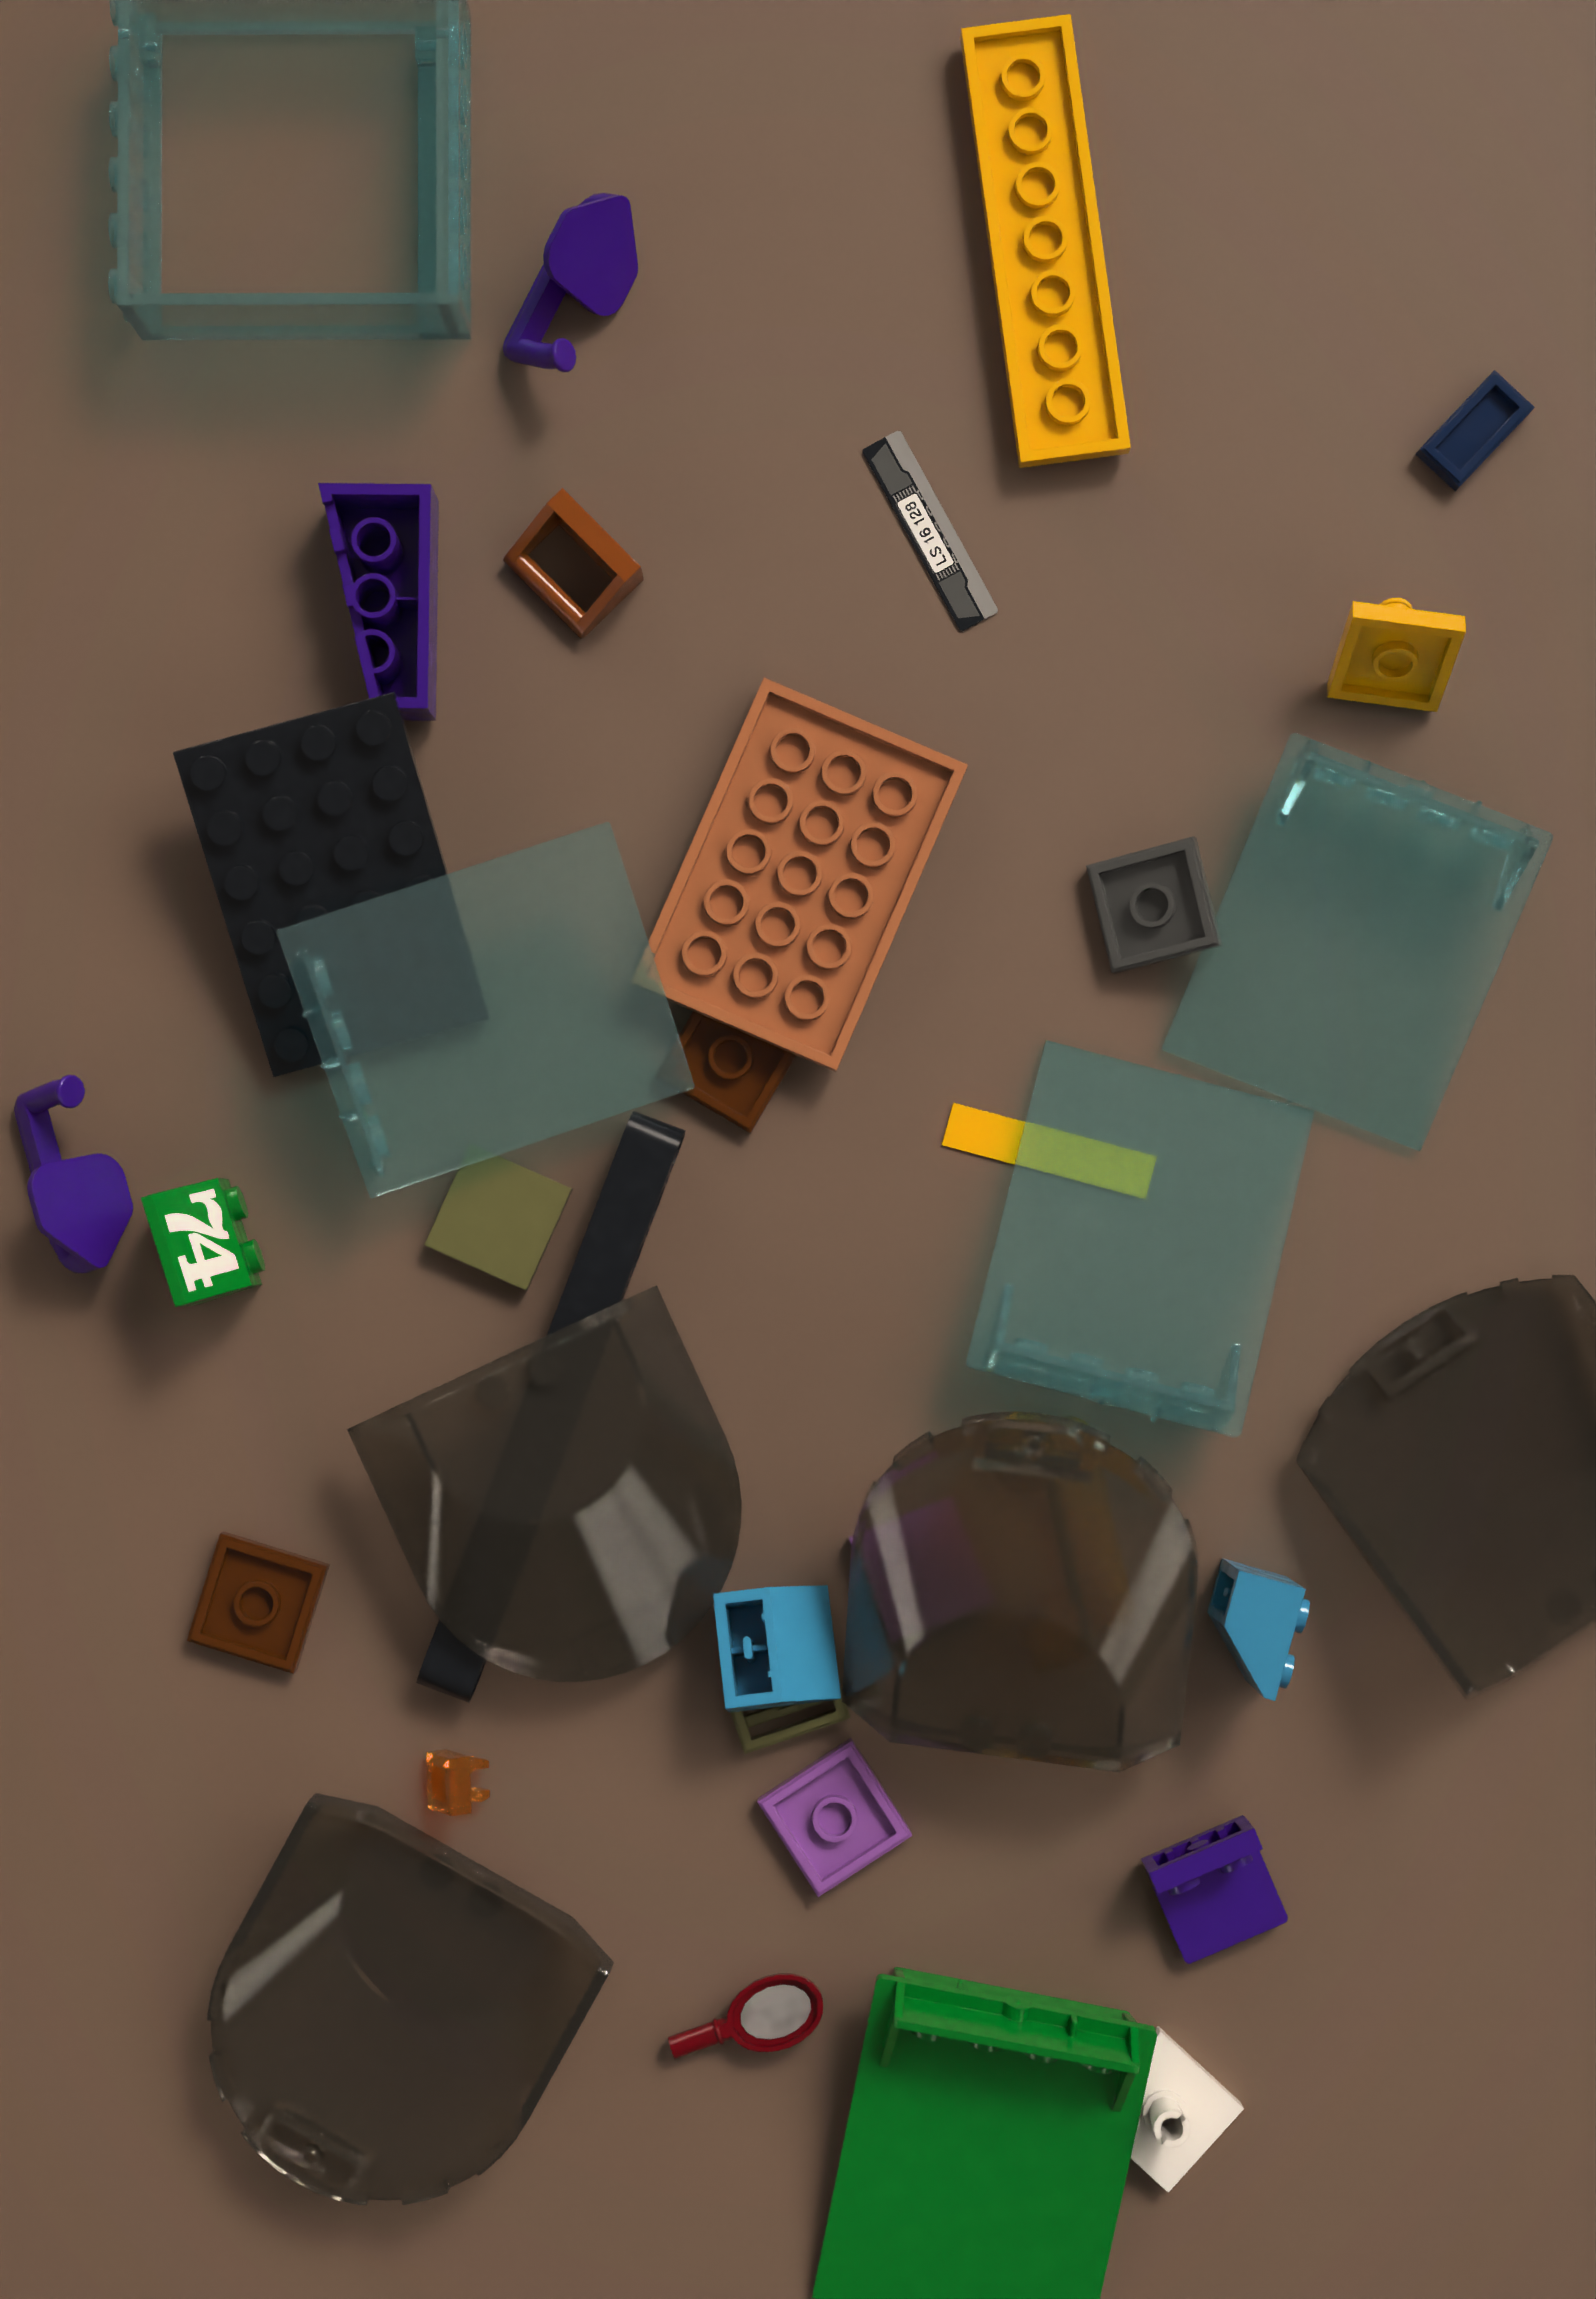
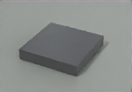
M1192 836L1086 865L1111 973L1116 974L1222 946L1196 837Z

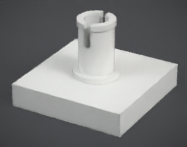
M1157 2026V2040L1131 2159L1169 2193L1244 2108L1236 2097Z

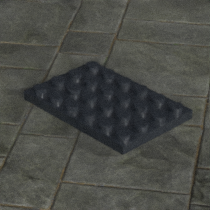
M395 691L173 752L273 1077L489 1019L484 994Z

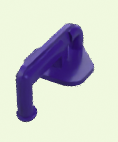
M610 193L593 194L579 205L567 208L561 213L545 245L543 254L544 264L505 338L503 352L507 359L515 363L542 369H557L561 372H570L576 364V352L571 342L565 338H559L553 344L541 342L566 292L588 311L596 315H611L622 306L638 274L631 205L628 198L623 195Z
M66 1075L61 1079L50 1081L20 1094L15 1101L14 1112L31 1173L28 1179L27 1191L37 1228L43 1235L48 1237L59 1261L65 1268L73 1273H89L103 1268L109 1263L132 1216L133 1203L124 1171L112 1157L97 1153L62 1160L48 1109L57 1105L65 1108L77 1107L82 1102L85 1094L84 1084L81 1079L75 1075Z

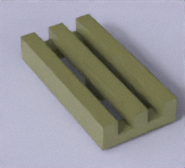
M841 1685V1699L833 1700L835 1709L753 1737L750 1735L749 1727L826 1701L766 1708L744 1716L743 1711L731 1712L744 1754L851 1718Z

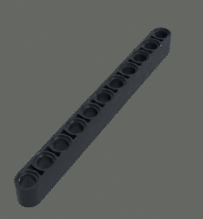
M636 1111L632 1112L421 1666L416 1682L420 1685L470 1703L681 1148L686 1132L684 1129Z

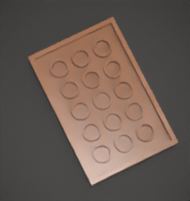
M764 677L636 968L631 984L836 1072L968 764Z

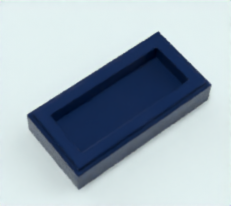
M1494 370L1415 455L1456 492L1535 407Z

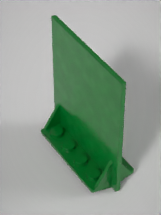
M895 1967L893 1975L878 1974L872 1995L812 2298L1100 2299L1157 2040L1156 2028L1152 2025L1137 2023L1127 2011L901 1967Z

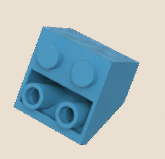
M1222 1558L1207 1612L1245 1680L1264 1698L1275 1701L1279 1687L1286 1689L1292 1677L1295 1658L1294 1655L1288 1653L1294 1632L1302 1633L1307 1622L1310 1601L1304 1599L1306 1589L1287 1576Z
M828 1585L764 1587L713 1594L725 1709L728 1712L841 1699Z

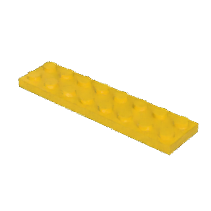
M1071 14L961 28L960 41L1019 468L1128 454L1131 445Z

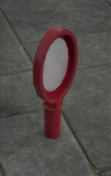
M777 1973L753 1981L736 1995L731 2002L726 2017L718 2020L714 2018L712 2022L669 2036L668 2042L672 2055L676 2059L719 2043L723 2045L725 2041L734 2039L742 2047L756 2052H776L790 2048L803 2041L818 2026L823 2015V1997L814 1982L801 1975Z

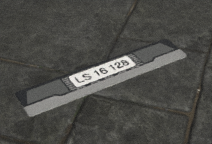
M896 431L864 448L863 454L959 630L964 631L998 612L996 604L902 432Z

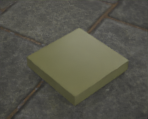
M470 1143L424 1245L527 1291L573 1189Z

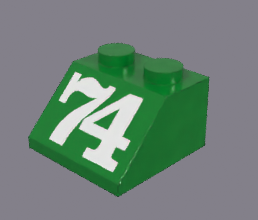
M215 1178L141 1197L175 1307L201 1305L262 1285L259 1272L265 1271L263 1255L255 1239L248 1241L242 1223V1219L248 1218L247 1205L238 1186L231 1187L229 1179Z

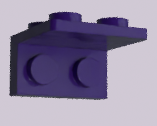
M1244 1815L1141 1858L1180 1953L1188 1964L1286 1923L1288 1920L1286 1911L1260 1853V1850H1263L1257 1833Z

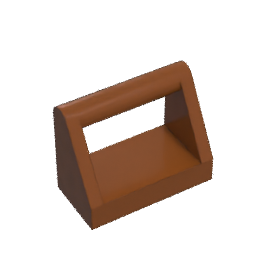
M563 488L546 503L503 558V561L580 639L588 635L644 580L641 566ZM558 525L613 579L586 613L529 556Z

